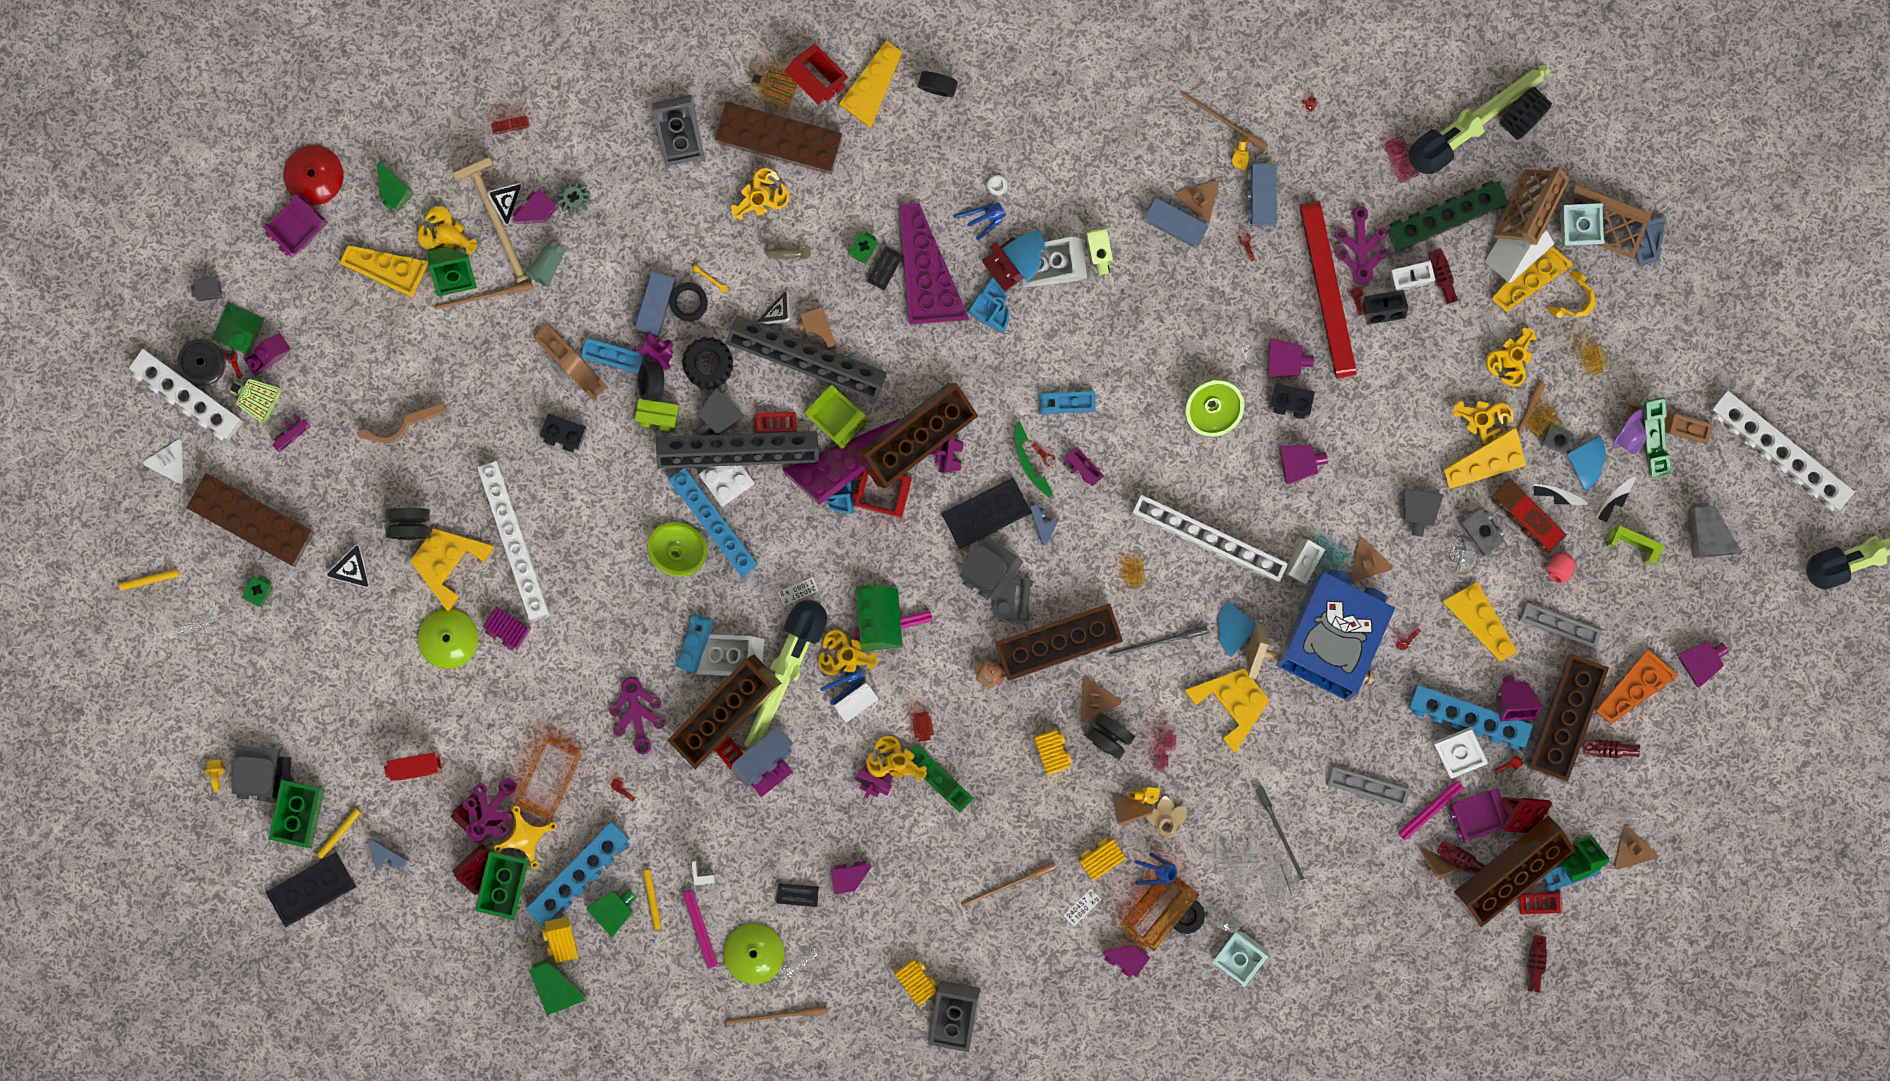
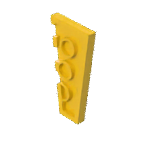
M349 245L340 261L341 265L411 298L414 297L429 266L428 261Z

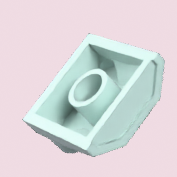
M1603 203L1562 205L1560 222L1563 246L1605 244L1603 235Z
M1236 930L1212 963L1224 970L1245 988L1269 954L1263 946L1247 934Z

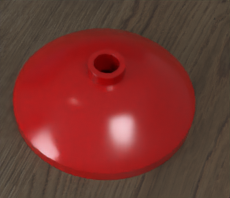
M310 145L298 149L289 157L284 167L283 179L285 187L291 196L295 193H302L312 205H321L330 201L338 194L343 184L344 171L339 158L332 151L322 146ZM310 170L315 171V175L313 177H310L308 175Z

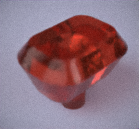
M1315 96L1309 97L1308 101L1303 100V104L1306 105L1305 108L1309 112H1313L1317 105Z

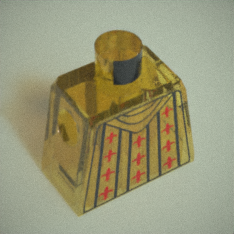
M769 68L766 76L755 73L751 84L761 87L759 94L761 98L785 112H789L799 85L784 70Z

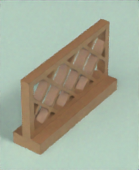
M1553 167L1552 171L1525 169L1493 236L1499 239L1527 240L1530 245H1537L1569 181L1568 176L1560 167ZM1530 176L1536 177L1534 180L1527 184V181ZM1548 178L1546 183L1542 185L1541 182ZM1539 184V188L1530 193L1529 189ZM1527 192L1528 195L1518 200L1521 194ZM1539 195L1538 199L1534 201L1533 198ZM1530 200L1531 204L1522 209L1521 206ZM1518 208L1519 212L1510 217L1512 211ZM1531 211L1530 215L1526 218L1525 214ZM1520 217L1523 218L1521 222L1517 223L1516 225L1513 224V222L1519 219ZM1506 226H1511L1510 229H1508L1505 232H1502ZM1523 227L1521 233H1517V231Z
M1575 185L1568 205H1573L1576 198L1583 200L1585 204L1587 202L1591 204L1603 203V211L1606 215L1603 219L1607 218L1611 227L1610 230L1603 232V235L1612 231L1617 241L1611 245H1596L1634 259L1652 214ZM1606 210H1609L1613 213L1608 215ZM1615 214L1621 215L1624 224L1613 228L1609 217ZM1625 217H1627V218H1629V219H1632V220L1627 222L1626 219H1625ZM1634 221L1642 223L1641 231L1632 235L1628 224ZM1626 225L1630 236L1619 241L1615 230ZM1632 239L1634 244L1632 253L1623 251L1620 243ZM1618 244L1620 249H1617L1613 246Z

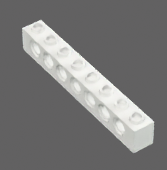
M1726 391L1710 410L1713 413L1712 417L1717 422L1727 424L1729 426L1728 430L1732 434L1742 436L1747 446L1752 449L1754 447L1757 448L1762 458L1767 461L1772 460L1777 464L1775 467L1781 473L1785 474L1787 472L1791 475V480L1796 485L1806 487L1808 489L1807 493L1814 499H1821L1824 502L1823 506L1829 511H1840L1855 491L1731 392ZM1730 410H1735L1738 413L1737 420L1730 419ZM1747 422L1754 426L1752 433H1748L1745 430ZM1762 435L1769 437L1770 443L1768 446L1761 443L1760 438ZM1778 448L1785 450L1784 458L1777 456L1776 451ZM1794 460L1801 463L1800 471L1793 469L1792 463ZM1810 473H1814L1817 476L1815 484L1808 480ZM1826 485L1833 489L1831 496H1827L1824 493Z
M497 461L477 467L530 621H534L551 615L500 465Z
M1143 495L1140 496L1132 515L1276 583L1280 582L1288 563Z

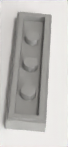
M1529 602L1525 603L1519 620L1596 649L1603 631Z
M1332 766L1327 783L1328 786L1402 808L1406 807L1410 788L1336 766Z

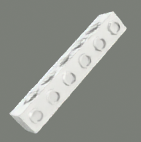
M142 349L129 367L133 371L131 375L140 382L143 379L149 383L147 387L155 393L160 391L165 394L164 399L170 404L174 405L175 402L182 407L180 409L181 412L189 417L191 414L197 417L198 420L196 422L205 429L208 426L214 430L212 434L220 440L224 438L230 440L243 422L239 417L144 349ZM151 368H156L157 375L154 378L148 377V371ZM172 380L173 387L165 390V381ZM188 391L189 399L182 402L180 399L181 393ZM200 403H205L206 405L203 413H198L196 410L197 405ZM218 414L221 415V423L214 425L213 417Z

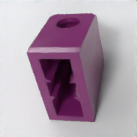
M1271 338L1269 342L1267 378L1300 376L1301 367L1313 368L1314 355H1302V345Z
M1283 445L1279 447L1286 485L1317 475V466L1328 464L1326 452L1315 454L1313 445Z
M1706 642L1678 653L1677 657L1695 686L1700 687L1724 666L1720 658L1729 653L1723 642L1714 648L1710 642Z
M1513 675L1505 676L1502 679L1503 684L1500 685L1496 694L1500 721L1536 719L1542 706L1529 683L1516 682Z

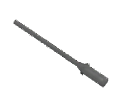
M1207 626L1186 630L1177 636L1118 650L1109 654L1111 657L1177 639L1189 640V638L1208 634Z
M1263 786L1255 789L1264 806L1263 809L1270 814L1300 879H1305L1275 818L1272 809L1273 804H1271Z

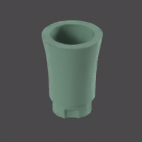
M549 240L525 273L538 283L549 287L563 259L562 256L566 252L565 248Z

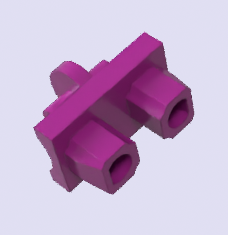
M648 332L645 335L644 341L638 344V353L641 356L650 354L649 362H659L665 371L670 368L669 362L673 356V351L671 350L673 343L669 339L665 341L657 339L651 332Z
M952 436L930 454L935 456V463L940 464L939 473L961 470L962 462L961 460L953 459V453L962 452L964 442L955 439V436Z
M865 764L862 770L859 769L855 780L862 783L859 789L866 792L864 798L868 799L870 794L878 797L879 793L887 796L892 787L893 776L887 773L879 779L869 773Z

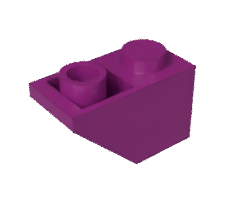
M538 189L536 192L532 191L526 198L528 202L523 207L519 206L513 213L515 217L512 220L516 224L543 223L557 210L558 205Z
M278 333L263 340L244 361L253 374L257 376L282 359L291 348L282 335Z
M865 860L854 862V867L847 868L846 864L835 865V870H830L834 895L855 891L872 868L871 864H867Z
M1134 945L1108 949L1103 952L1106 955L1104 960L1113 966L1117 963L1122 967L1121 972L1129 978L1132 975L1137 977L1150 959L1148 955Z

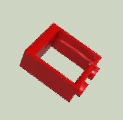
M813 44L795 57L784 71L818 105L824 100L828 102L835 95V92L839 94L846 87L844 83L849 78L816 44ZM810 62L831 85L826 87L805 65Z
M865 470L859 474L857 482H860L859 491H854L852 499L853 502H856L855 507L902 519L912 478L901 476L896 480L902 482L896 509L893 511L861 503L869 473Z
M436 752L388 760L387 765L384 766L386 778L389 777L390 781L443 773L440 755Z

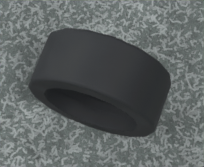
M922 71L917 87L939 96L954 97L958 81L939 73Z
M686 282L679 284L673 289L670 294L669 303L672 312L677 318L682 321L691 322L698 320L704 315L707 310L708 299L702 287L695 283ZM687 290L696 292L701 301L698 310L690 314L683 313L677 306L678 296Z
M644 362L640 367L638 375L640 397L643 400L658 401L663 395L665 382L662 364L659 362Z

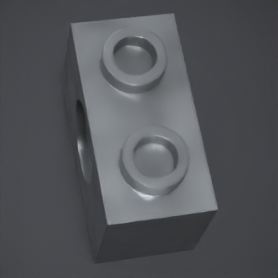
M1480 509L1460 523V525L1481 554L1486 556L1505 542L1503 539L1505 535L1499 527L1495 528L1492 524L1493 518L1488 511L1485 510L1483 512ZM1481 526H1486L1489 529L1487 537L1479 534Z

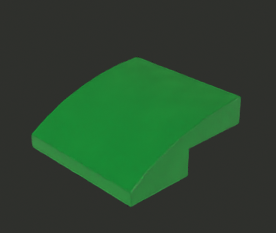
M1590 835L1574 840L1575 852L1564 861H1561L1559 865L1570 880L1575 882L1601 869L1609 862V857L1594 837Z

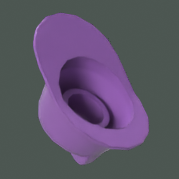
M1643 409L1637 410L1629 417L1623 429L1613 442L1614 447H1623L1629 453L1636 454L1644 445L1647 434L1643 426Z

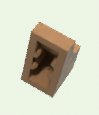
M823 307L800 314L801 320H798L801 332L806 331L807 335L813 334L820 337L826 343L828 349L836 347Z

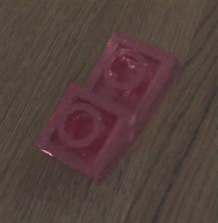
M1403 135L1385 142V149L1399 183L1418 176V171L1414 169L1409 161V148Z
M1168 730L1162 739L1157 754L1156 771H1164V767H1168V755H1164V751H1172L1173 747H1176V734H1173V730Z

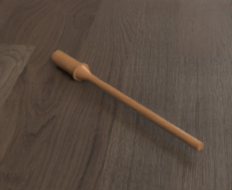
M1185 92L1182 93V96L1242 134L1247 141L1263 151L1268 147L1267 143L1254 136L1252 132L1243 131Z
M530 281L511 285L504 290L436 305L434 308L435 310L505 293L514 295V293L533 289V284Z
M1539 381L1531 399H1529V408L1517 430L1518 436L1546 387V384Z
M1052 862L1038 869H1033L1030 874L961 903V905L964 907L1027 879L1038 878L1056 870L1055 864Z
M826 1006L805 1007L796 1012L726 1020V1024L797 1015L806 1017L827 1014Z

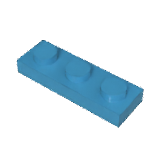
M586 338L581 354L583 359L639 374L644 360V356H641L638 352Z

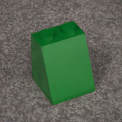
M542 960L532 964L533 969H530L529 972L547 1016L588 1000L587 996L552 962L547 963L546 960Z

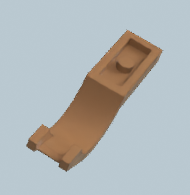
M548 324L533 337L593 401L597 399L596 396L603 389L606 390L608 388Z
M1627 400V405L1629 406L1626 416H1623L1622 420L1627 421L1634 412L1644 409V406ZM1667 413V417L1664 418L1665 433L1708 444L1713 424L1675 413Z
M441 403L404 416L401 429L395 435L387 438L377 437L368 429L359 431L357 434L361 439L380 443H392L404 436L408 431L409 425L447 413L445 404Z

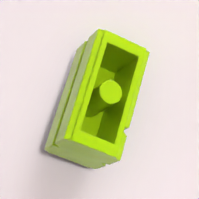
M639 397L635 422L639 423V427L651 429V425L659 426L661 431L671 432V429H676L680 405L664 401L643 400Z

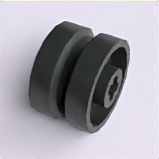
M195 339L186 343L181 348L178 355V368L181 374L190 382L199 386H208L217 382L223 376L226 368V359L223 352L212 342L204 339ZM201 359L204 360V364H203V365H200V364H201V363H200V360H201Z
M391 508L385 510V520L398 523V525H389L385 528V538L398 540L430 538V527L417 524L430 520V509Z
M1099 711L1094 722L1102 730L1099 731L1095 727L1089 726L1084 736L1092 741L1093 745L1120 760L1125 753V749L1117 741L1119 740L1125 745H1130L1136 736Z

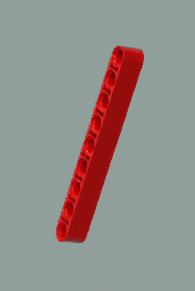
M1320 201L1300 204V213L1336 379L1357 375L1322 206Z

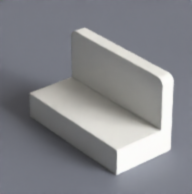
M1301 539L1283 574L1306 585L1325 549L1308 539Z
M866 682L834 705V707L847 723L879 699Z
M692 861L694 885L717 883L716 875L699 876L698 861Z

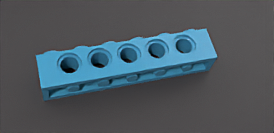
M683 468L671 477L669 482L740 576L743 578L758 566L686 469Z
M1416 685L1408 707L1414 715L1423 717L1424 714L1431 716V721L1440 724L1446 721L1451 723V728L1460 731L1462 727L1469 728L1472 726L1477 737H1481L1482 734L1489 736V741L1500 744L1501 741L1508 743L1507 747L1518 751L1520 748L1526 747L1533 727L1532 724L1520 720L1500 721L1499 713L1420 685ZM1430 699L1434 700L1437 704L1434 711H1430L1426 707V703ZM1448 706H1452L1456 710L1453 718L1448 717L1445 713ZM1467 713L1474 715L1475 721L1473 724L1465 722V715ZM1487 719L1494 723V728L1491 731H1487L1484 728V722ZM1506 726L1513 729V735L1510 738L1505 737L1503 734V729Z
M611 822L526 910L542 926H545V921L558 919L556 914L561 909L565 911L572 904L570 900L575 895L579 897L587 889L585 884L589 880L594 882L601 874L599 870L603 866L607 868L615 860L613 856L618 851L622 853L629 846L627 843L629 838ZM607 840L613 843L611 852H605L602 848L603 843ZM592 855H596L599 858V864L596 867H592L588 863V859ZM577 870H582L585 874L584 879L580 882L574 878V873ZM563 884H567L571 889L570 894L567 896H563L560 893V887ZM548 899H553L556 902V908L552 911L546 908V901Z

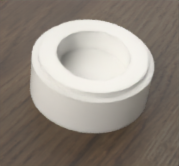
M1000 175L992 176L987 183L988 191L995 196L1004 194L1007 190L1006 179Z

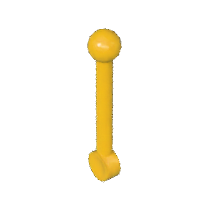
M699 265L692 267L694 272L700 273L719 287L722 293L727 292L728 287L726 285H721L700 269Z

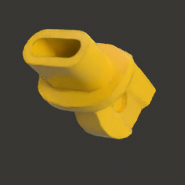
M1240 138L1238 146L1234 147L1235 153L1232 163L1234 167L1246 171L1249 162V149L1246 147L1247 139Z
M222 760L207 761V769L204 770V774L211 776L214 793L220 792L219 776L223 775L226 769L223 768Z
M1138 788L1136 791H1129L1128 797L1129 799L1136 800L1138 803L1153 804L1158 801L1161 788Z

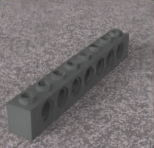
M738 315L730 328L726 344L874 401L877 400L887 372Z
M817 431L656 437L657 469L817 463L819 461Z

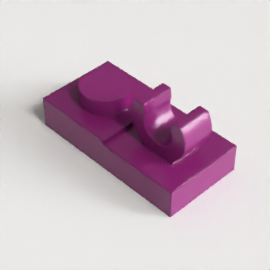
M296 414L293 415L296 419L294 425H290L288 421H285V425L292 430L285 434L282 432L274 439L275 443L272 445L278 452L285 449L311 427L304 419L301 421L300 417Z
M1078 447L1065 456L1067 459L1063 462V465L1072 463L1073 469L1070 473L1073 474L1078 470L1082 475V479L1091 486H1094L1104 477Z
M783 759L777 762L778 765L770 773L766 771L762 775L763 778L756 785L751 784L760 797H763L793 773Z

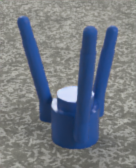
M999 202L994 205L990 203L983 207L955 214L954 218L985 211L984 215L967 224L972 226L986 218L990 222L994 221L976 237L977 240H980L996 225L1002 223L1001 218L1006 216Z
M856 666L855 672L846 673L844 672L845 668L841 669L839 674L845 673L844 678L820 688L821 691H824L846 681L849 685L853 684L830 702L831 705L855 688L861 686L860 682L865 681L859 666Z
M1154 853L1149 855L1162 863V865L1155 866L1142 861H1135V864L1156 870V876L1160 879L1136 881V885H1169V882H1173L1177 876L1175 864L1167 862Z

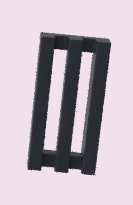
M885 246L867 282L885 291L903 255ZM887 252L890 253V256L887 259L883 269L881 270L877 280L874 281L873 278L876 272L878 271L883 259L885 258ZM893 257H898L884 284H879Z
M778 883L777 904L817 907L819 887ZM782 888L813 890L814 895L782 892ZM781 896L812 898L814 901L811 903L781 900Z

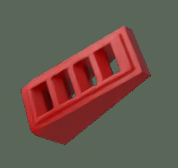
M796 412L754 414V433L797 432ZM785 417H789L790 428H786ZM769 418L773 419V428H770ZM778 418H781V428H778ZM761 419H764L765 429L761 428Z
M731 738L716 751L730 770L733 763L743 755V752ZM732 745L733 749L724 755L722 752ZM737 751L738 755L729 762L727 758Z
M1562 892L1525 893L1519 897L1520 914L1562 913ZM1543 897H1547V909H1543ZM1551 897H1555V908L1553 909ZM1526 898H1530V910H1527ZM1535 898H1538L1539 909H1535Z

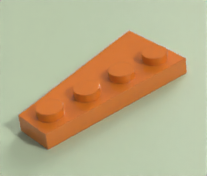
M1646 650L1595 712L1612 724L1679 675L1651 651Z

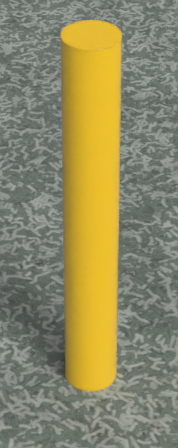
M174 569L119 583V588L122 591L179 577V570Z
M357 808L351 812L317 852L316 855L319 858L323 859L359 817L361 812Z
M650 869L643 870L654 930L662 929L651 871Z

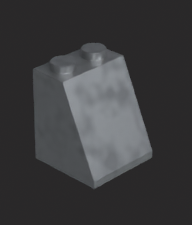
M1698 503L1688 510L1693 559L1734 555L1740 552L1737 542L1715 506H1709V503Z

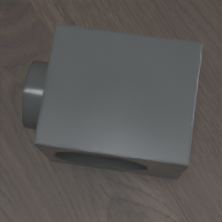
M218 276L193 279L194 285H191L192 297H196L197 301L223 298L221 281Z
M1550 425L1541 446L1565 454L1566 451H1571L1574 444L1573 434ZM1556 435L1563 437L1564 444L1562 446L1555 444L1554 437Z

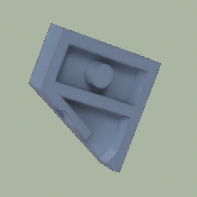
M1666 216L1650 220L1636 253L1638 266L1660 259L1664 225L1667 220ZM1642 223L1629 226L1632 235L1641 231Z

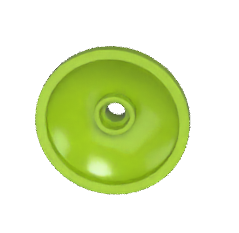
M1211 379L1199 384L1189 394L1185 404V416L1191 428L1197 433L1209 437L1221 436L1231 431L1240 422L1244 412V399L1241 392L1233 383L1223 379ZM1210 401H1214L1213 404L1208 405Z
M669 522L658 526L651 533L647 543V553L653 565L661 572L670 576L684 577L696 573L704 565L707 557V545L703 536L695 528L680 522Z
M441 609L430 614L421 624L418 632V646L421 654L430 664L442 669H454L466 664L475 654L478 646V631L472 619L465 613L455 609H451L449 612L446 609ZM446 634L450 636V640L448 642H444L443 637Z
M758 923L745 924L734 930L728 937L724 946V961L729 972L739 981L747 984H760L772 979L781 969L784 961V946L779 935L770 927ZM755 950L757 952V957L752 958L750 956V951Z

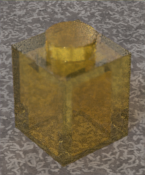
M1601 343L1579 351L1586 374L1592 373V376L1604 373L1603 369L1607 368L1608 365Z

